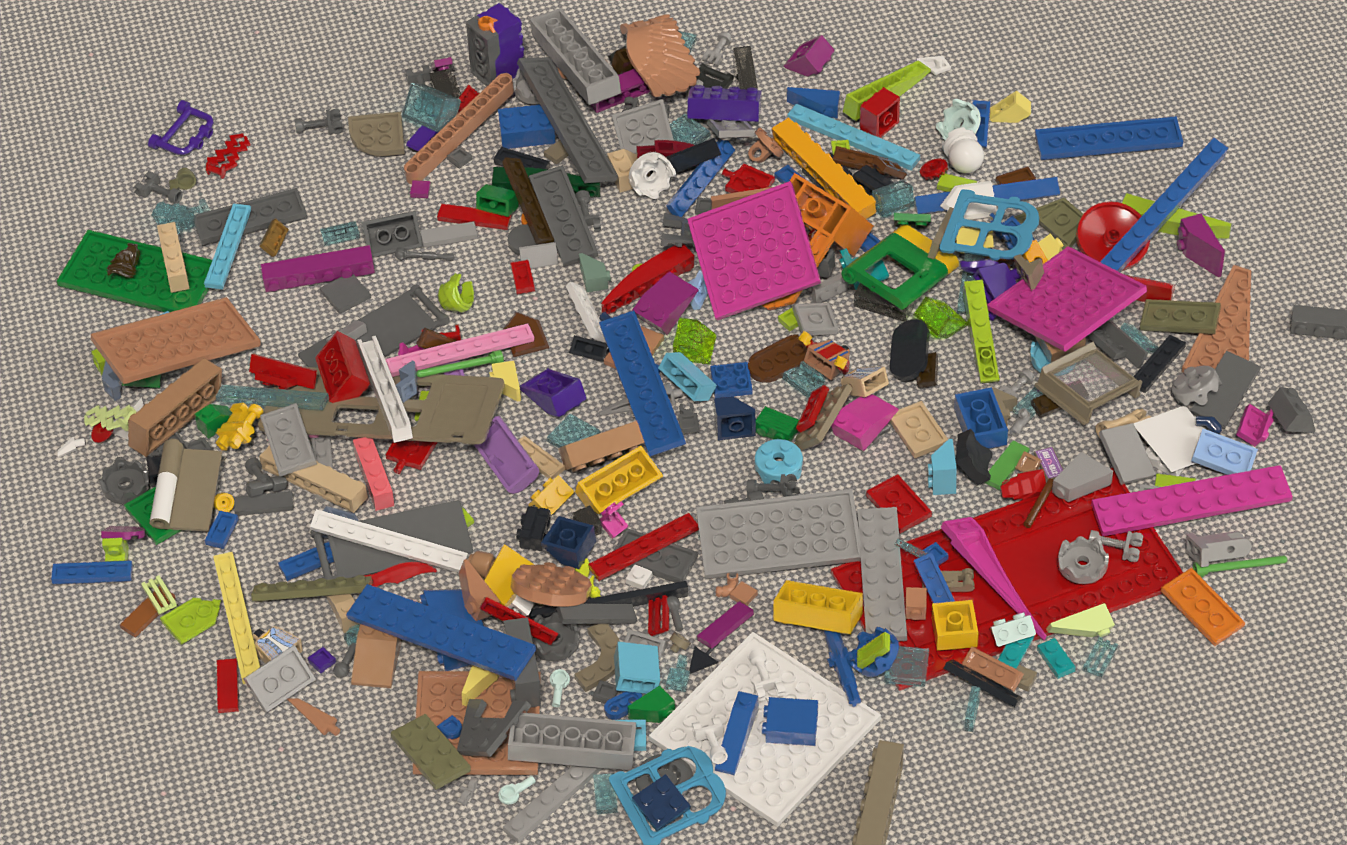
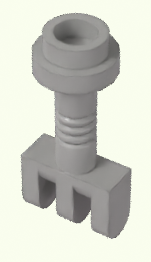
M725 31L718 35V44L713 51L706 50L702 61L706 62L708 60V63L711 64L715 61V65L719 66L723 60V54L720 52L725 45L730 44L731 35Z
M1028 369L1020 372V379L1010 388L1003 385L999 390L1016 397L1018 400L1019 394L1016 392L1025 383L1031 384L1033 382L1034 374Z

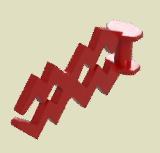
M243 133L229 135L231 141H224L227 148L215 150L216 156L207 157L206 173L208 175L211 172L218 174L223 179L226 171L238 166L236 161L240 159L237 152L248 151L247 146H251L247 136H244ZM244 137V141H239L240 146L234 147L238 145L236 139ZM227 154H231V155H232V156H227V157H226L229 163L221 164V167H216V166H219V163H218V162H223V161H225V158H224L223 155H227Z

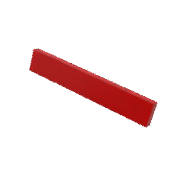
M687 513L589 563L588 568L600 581L698 531V523L690 513Z

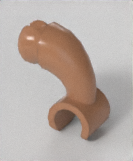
M727 573L728 585L716 587L717 597H727L739 583L738 573H736L735 578H730L729 573Z

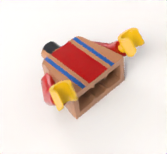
M806 331L802 332L798 339L807 348L804 359L805 363L830 380L839 373L843 375L848 373L850 351L846 345L840 346L832 340L813 342L811 340L813 337Z

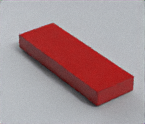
M826 385L811 392L796 426L800 433L814 426L829 392V388Z
M237 658L217 660L218 713L239 712Z

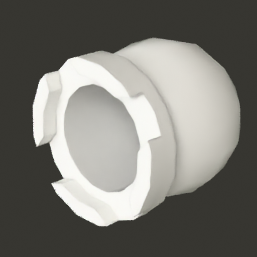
M962 127L949 132V137L945 142L942 141V149L949 158L951 166L961 173H973L979 169L984 161V151L977 142L978 139L972 129L966 130Z

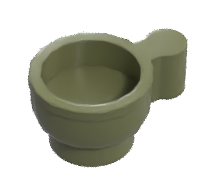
M181 168L177 172L176 179L169 181L170 190L173 188L188 190L196 184L195 175L188 168Z

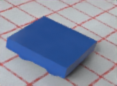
M748 362L710 366L712 381L717 385L714 390L715 398L753 395Z

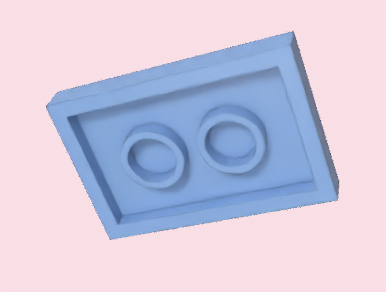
M1202 429L1191 461L1227 475L1251 471L1258 449Z

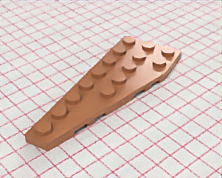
M1233 265L1215 301L1216 303H1221L1216 334L1199 333L1182 367V373L1188 367L1204 365L1216 369L1226 351L1249 361L1251 270Z

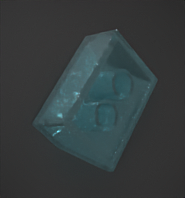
M411 82L402 117L439 132L457 115L461 100L427 85Z

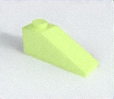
M1104 603L1052 622L1046 630L1049 633L1085 637L1099 635V637H1104L1111 633L1110 630L1115 624Z

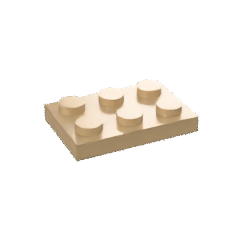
M922 401L899 409L889 421L914 458L938 450L948 440Z

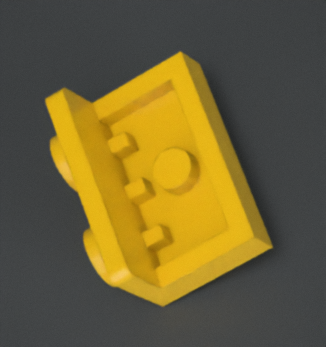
M559 475L554 479L550 477L542 485L544 489L541 492L538 489L530 497L532 501L528 505H535L538 509L547 508L552 515L575 491Z

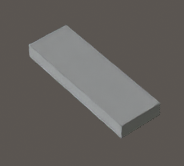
M474 222L420 230L423 248L478 239Z

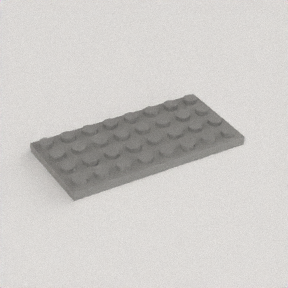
M852 489L696 507L705 579L727 577V573H729V576H736V573L738 575L861 561L860 550L862 548Z

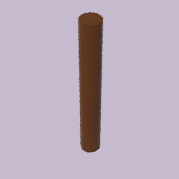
M1049 478L1024 522L1025 527L1031 528L1053 488V479Z

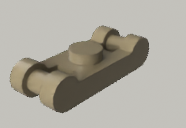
M972 569L941 571L950 592L974 590L975 585L972 580L974 578V571Z

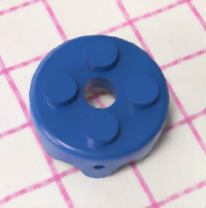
M876 627L875 633L872 634L860 632L857 636L859 645L851 651L854 661H851L850 665L866 677H875L889 670L899 650V642L896 636L888 629ZM884 632L890 634V651L883 656L876 657L873 663L863 669L857 667V650Z

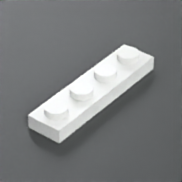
M569 282L566 285L569 297L573 300L576 306L575 309L580 314L581 321L588 330L589 337L595 341L598 340L605 343L606 341L599 325L601 321L584 287Z

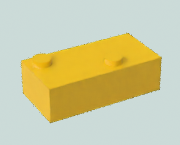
M789 580L785 581L773 600L774 621L850 635L863 614V593Z

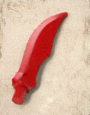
M405 562L378 573L364 576H371L372 586L378 587L385 583L398 584L424 573H435L437 569L421 562Z

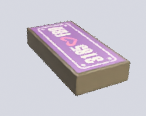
M1053 447L1034 451V456L1042 460L1039 467L1044 470L1046 482L1049 478L1054 480L1064 470Z

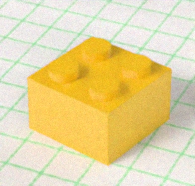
M972 600L932 604L931 619L937 650L977 647L978 628Z

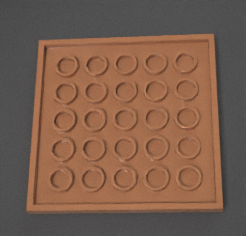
M418 671L416 718L426 714L438 726L453 715L463 726L467 706L462 705V690L470 671ZM538 672L541 684V672ZM499 675L492 685L475 698L483 699L487 704L481 718L505 717L512 704L510 698V689H512L511 679ZM540 706L531 707L527 712L524 710L522 713L540 714ZM510 728L505 733L507 737L491 757L462 755L471 766V771L465 775H538V762L508 760ZM460 736L455 739H448L456 750ZM413 763V774H422Z

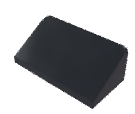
M575 335L569 350V354L604 362L605 357L610 352L606 343Z

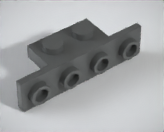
M1110 319L1091 332L1088 337L1109 358L1114 360L1126 357L1138 369L1141 368L1148 355L1147 351Z

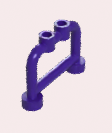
M181 100L177 106V113L181 114L180 117L163 137L152 134L149 138L148 146L155 150L160 147L178 155L189 154L194 148L200 150L204 143L203 137L210 138L213 134L212 126L214 120L208 113L190 107L189 102ZM190 115L207 121L205 125L200 126L197 135L190 138L189 144L186 147L179 148L167 143Z

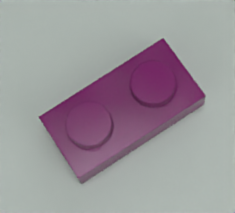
M452 58L434 60L431 63L432 71L437 70V73L448 71L447 69L453 64Z

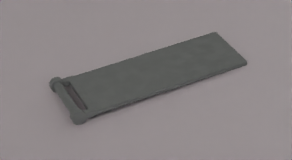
M415 284L410 290L358 319V321L366 324L367 333L355 341L358 347L357 340L361 339L363 343L373 340L372 336H376L382 353L386 357L398 350L400 343L404 342L407 345L419 338L424 327L433 330L439 326H445L449 323L450 318L431 302L418 284ZM412 296H417L437 320L433 321ZM330 336L298 353L299 358L307 367L318 368L315 357L327 344L326 339Z
M459 500L358 521L468 554L473 553V546ZM313 530L310 531L311 537L315 541L323 578L326 580L337 577L354 578L358 575L375 574L400 563L420 562ZM323 535L328 537L337 575H331L322 540Z

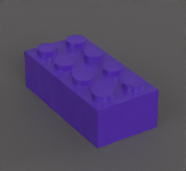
M695 85L691 87L688 96L687 118L759 122L762 90L757 88H747V90L739 87L723 89L721 86L704 88L702 85Z

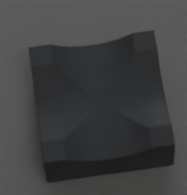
M972 429L958 434L955 457L957 466L961 467L968 478L972 479L977 485L989 481L991 475L988 472V465L993 452L976 440Z

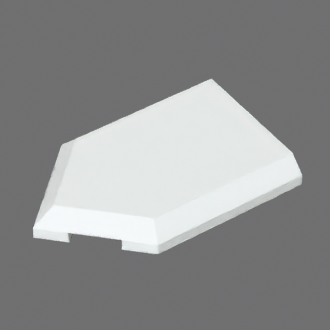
M991 181L954 186L940 207L947 211L950 207L954 208L962 189L972 190L976 195L994 197ZM971 202L967 207L964 219L989 218L991 213L996 215V206Z

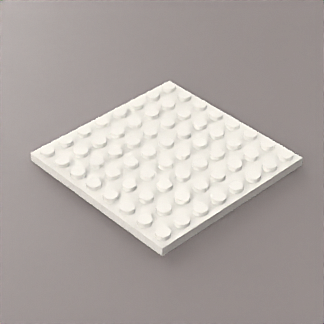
M752 632L649 735V741L663 750H675L687 746L695 747L705 752L711 760V746L708 739L696 741L692 731V723L700 722L703 728L713 724L712 718L720 717L725 735L738 691L756 695L754 683L762 681L757 665L751 663L749 654L757 649L764 650L767 658L764 664L770 679L782 678L786 690L784 691L785 695L778 697L775 689L765 691L766 700L759 701V710L735 775L715 771L716 764L713 762L712 764L713 773L717 774L723 781L726 793L778 827L881 720V714L862 702L852 707V704L848 702L846 693L842 689ZM769 697L818 700L815 746L766 743V735L762 734V723L767 722V718L764 717V705H768ZM724 735L716 737L719 746L722 745ZM682 757L681 759L686 761L691 769L696 772L695 763L688 758Z

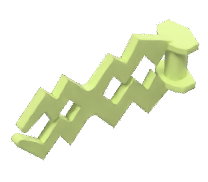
M97 405L86 412L84 423L86 426L90 425L92 427L101 422V426L103 428L106 427L107 430L121 427L128 431V420L132 414L136 413V410L130 405L120 409L118 405L107 412L106 406L100 409V406ZM95 413L97 418H95L94 415H92L90 418H88L87 416Z

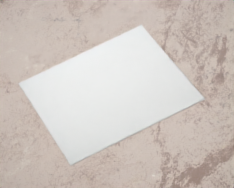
M1185 405L1134 423L1135 428L1171 472L1196 464L1191 460L1201 431L1204 428L1196 426V418Z

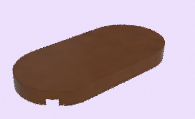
M799 334L789 335L751 355L748 362L750 376L758 382L771 383L808 365L804 362L807 348L798 339L800 337Z

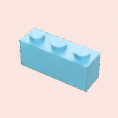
M681 352L666 353L658 367L693 401H709L717 386Z

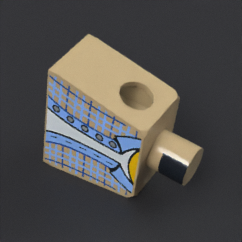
M885 366L861 367L841 378L842 386L848 384L852 388L849 395L867 397L889 384Z
M273 626L267 632L257 629L253 634V638L256 640L255 648L257 655L265 664L293 645H295L299 653L303 651L299 637L277 626Z

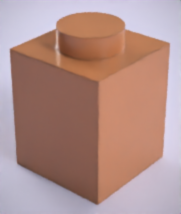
M906 587V619H926L927 588Z

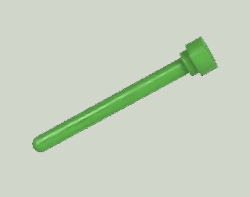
M496 350L486 357L418 370L416 374L417 377L421 378L489 363L491 365L504 362L501 350Z
M1283 555L1209 564L1206 567H1201L1197 562H1194L1193 570L1200 577H1204L1209 572L1283 564L1288 561V558Z

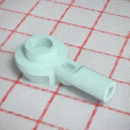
M562 669L555 670L550 676V684L554 687L552 706L556 708L560 707L562 689L567 687L570 682L569 674Z
M530 776L516 785L511 783L510 785L503 786L498 793L500 802L507 805L516 803L519 799V793L536 782L534 777Z

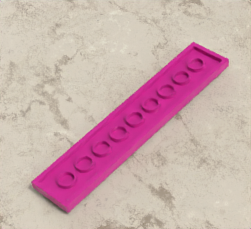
M1278 465L1094 499L1091 505L1102 536H1108L1290 502L1293 496L1282 467Z

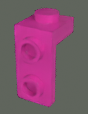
M622 501L619 504L614 502L601 512L602 517L598 520L612 539L628 527V524L617 512L624 505Z

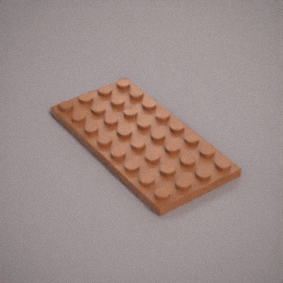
M227 297L92 333L90 339L123 384L199 363L204 358L209 361L259 347L261 342Z

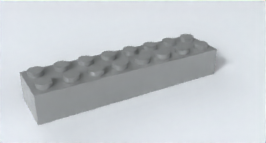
M562 8L530 19L533 38L589 105L621 93L618 74Z

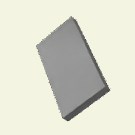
M297 403L260 415L279 476L317 464Z

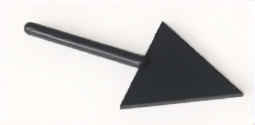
M717 645L712 649L709 648L706 653L694 646L689 674L719 663L709 656Z

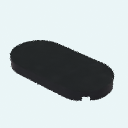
M907 320L901 323L892 334L889 367L892 375L897 377L898 380H913L919 376L921 371L924 372L927 367L930 331L922 320Z

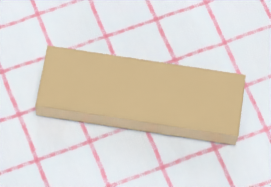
M526 436L518 440L539 468V472L548 479L550 477L552 479L556 478L565 470V465Z

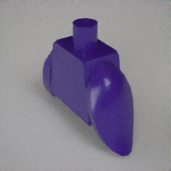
M995 260L960 261V267L963 271L974 274L973 278L975 280H983L987 303H990L1017 283L1015 280L1021 278L1016 268L1009 270L1007 264H999ZM990 311L988 312L989 319L993 321L997 315Z

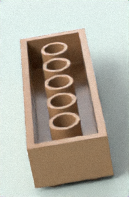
M205 358L202 359L199 363L194 364L189 371L183 373L174 383L169 384L163 392L158 393L153 400L146 403L138 412L132 414L128 420V446L147 457L195 417L194 414L213 403L221 396L222 368Z

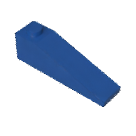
M738 691L721 745L725 748L728 758L724 763L716 764L715 771L735 775L759 710L758 695Z

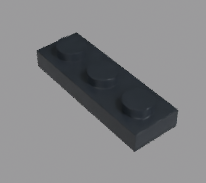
M502 146L493 158L494 163L503 166L502 162L506 157L521 159L525 168L548 169L550 167V161Z

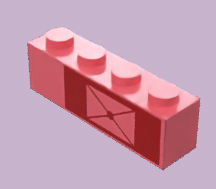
M363 437L354 439L355 456L375 510L378 511L394 506L393 491L373 438Z

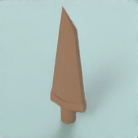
M287 698L323 735L331 732L337 736L340 733V729L335 726L337 719L334 716L328 715L299 698Z

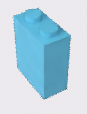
M618 642L614 654L616 690L647 694L658 687L660 683L658 646Z

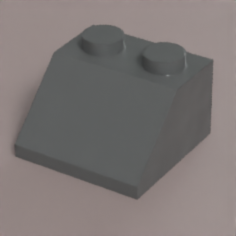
M1280 387L1268 402V405L1284 430L1314 433L1316 430L1312 415L1307 409L1306 404L1299 397L1298 392L1294 388Z

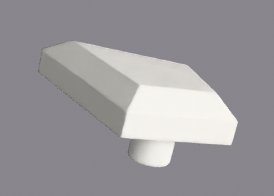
M943 56L917 58V61L919 60L931 68V72L934 75L951 70V66Z

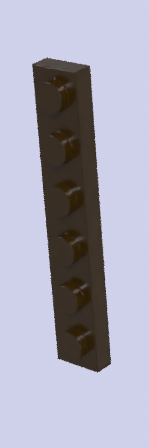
M505 157L502 162L535 243L546 244L554 242V237L521 159Z

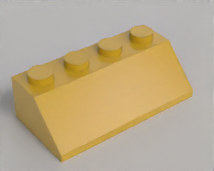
M639 446L579 481L575 493L586 508L601 514L612 503H620L661 479L663 475L643 447Z

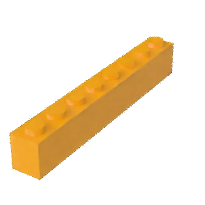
M788 117L772 127L773 139L804 168L827 193L851 206L865 219L876 213V200L872 195L869 196L864 188L854 181L850 174H846L839 163L836 164L830 154L825 153L817 142L815 143L807 132L804 133L797 122H793Z

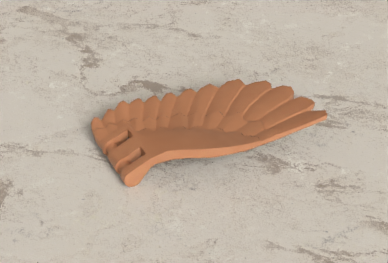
M669 14L648 19V21L640 20L632 22V24L624 23L620 25L621 33L627 34L626 53L654 97H660L662 94L671 96L676 91L685 92L689 89V86L696 85V76L700 75L699 68L694 65L695 59L689 55V48L684 46L685 40L681 39L682 34L678 32L677 21L670 18Z

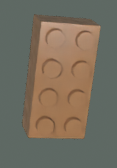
M634 421L558 448L563 465H565V470L571 469L574 472L587 467L585 463L589 462L591 466L605 461L604 457L606 456L609 460L622 455L623 450L625 454L629 453L645 442L638 422Z

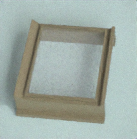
M1094 341L1042 367L1039 380L1035 383V387L1083 425L1089 423L1093 409L1126 392L1133 398L1139 397L1142 385L1141 380H1136L1099 351Z

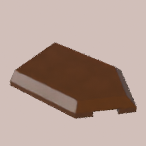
M516 311L503 328L504 330L528 324L534 335L533 342L509 347L513 357L549 349L538 319Z

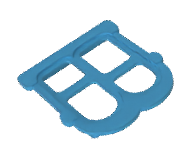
M962 189L941 241L940 251L943 253H954L957 251L989 256L991 260H999L1000 258L1014 259V256L1023 255L1030 248L1033 241L1032 233L1039 225V213L1033 205L1020 201L1018 197L1003 199L976 195L972 190ZM969 203L997 206L998 210L994 221L986 223L964 219ZM1007 208L1019 209L1026 214V220L1021 225L1006 226L1001 224ZM965 226L981 230L975 245L955 243L960 227ZM989 231L1010 233L1018 239L1016 246L1006 251L983 247Z
M691 746L680 747L675 750L666 749L656 759L626 773L619 771L609 777V782L643 845H660L662 839L693 824L698 823L702 825L707 823L709 817L722 808L726 798L725 785L721 778L713 773V764L708 755L702 750ZM682 757L692 760L696 766V773L689 780L676 785V788L682 794L692 787L703 786L711 792L712 801L706 808L695 813L689 809L683 814L681 820L657 832L652 831L644 815L632 801L633 795L627 783L644 774L650 775L652 781L655 782L661 778L657 772L659 767Z

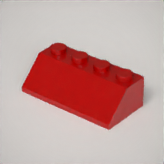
M336 331L315 357L329 402L331 403L357 398L368 389L370 384L355 339Z

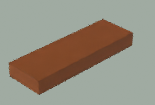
M159 586V587H158L159 591L161 592V594L163 595L164 599L166 600V602H167L168 605H169L170 602L168 601L167 597L165 596V594L163 593L162 589H161L160 586ZM154 591L152 594L161 608L164 607ZM171 593L172 597L175 600V594ZM148 597L120 623V628L135 638L159 615Z

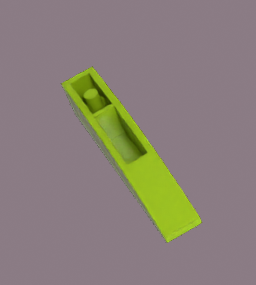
M983 280L964 281L963 298L980 383L997 382L1000 379Z

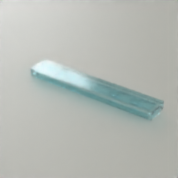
M222 385L215 396L217 402H244L245 404L287 407L297 403L298 408L323 410L329 399L328 393L233 385Z

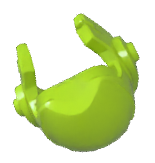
M455 273L447 283L445 282L440 285L437 296L440 305L444 309L463 313L469 310L473 304L472 281L464 282L462 284V292L459 294L458 286L461 274Z

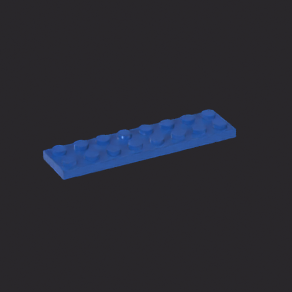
M1177 116L1035 129V138L1041 160L1183 147L1184 142Z

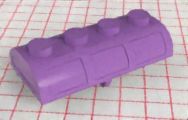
M495 416L485 442L474 445L506 490L512 494L518 493L537 478L539 468L501 416Z

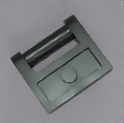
M701 63L699 66L700 75L696 76L697 80L699 79L703 82L704 88L721 86L723 89H727L734 79L733 74H725L708 67L704 63ZM705 74L714 76V77L719 78V79L724 80V81L721 82V81H719V80H716V79H713V78H711V77H708V76H706Z

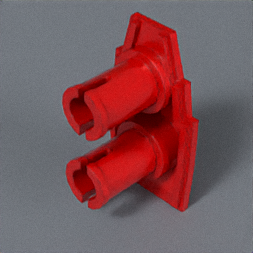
M1044 470L1026 471L1004 480L1000 486L1002 497L1025 500L1040 495L1046 484Z

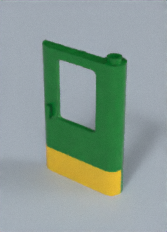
M901 225L843 268L841 275L846 283L854 284L858 281L903 310L959 267V260L953 253H943L940 249L934 259L929 258L928 254L932 240L909 225ZM886 255H889L916 274L896 289H891L868 274L866 270Z

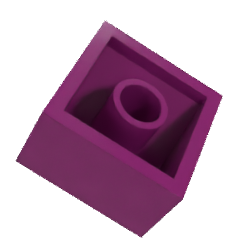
M820 35L800 44L784 64V67L807 77L812 74L817 75L823 70L822 66L830 61L831 55L835 50L823 35Z

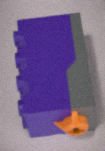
M501 3L466 21L470 70L486 87L503 73L510 74L512 79H514L519 69L518 59L524 56L523 34L521 33L522 22L519 17L514 16Z

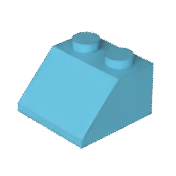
M948 439L931 455V464H928V475H931L928 476V488H932L933 495L956 494L957 469L953 439Z

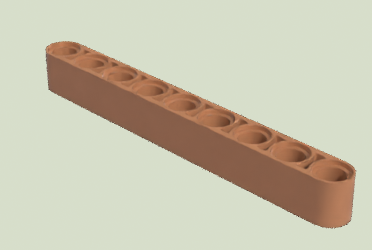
M503 73L497 76L404 165L406 180L409 184L412 185L413 180L422 181L448 154L454 151L514 93L513 79L510 74Z

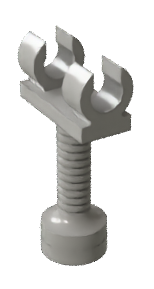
M1091 530L1089 540L1099 538L1103 545L1107 544L1124 549L1123 560L1138 561L1140 550L1129 548V544L1136 547L1141 546L1143 540L1141 533L1128 531L1127 539L1123 542L1100 536L1098 531Z

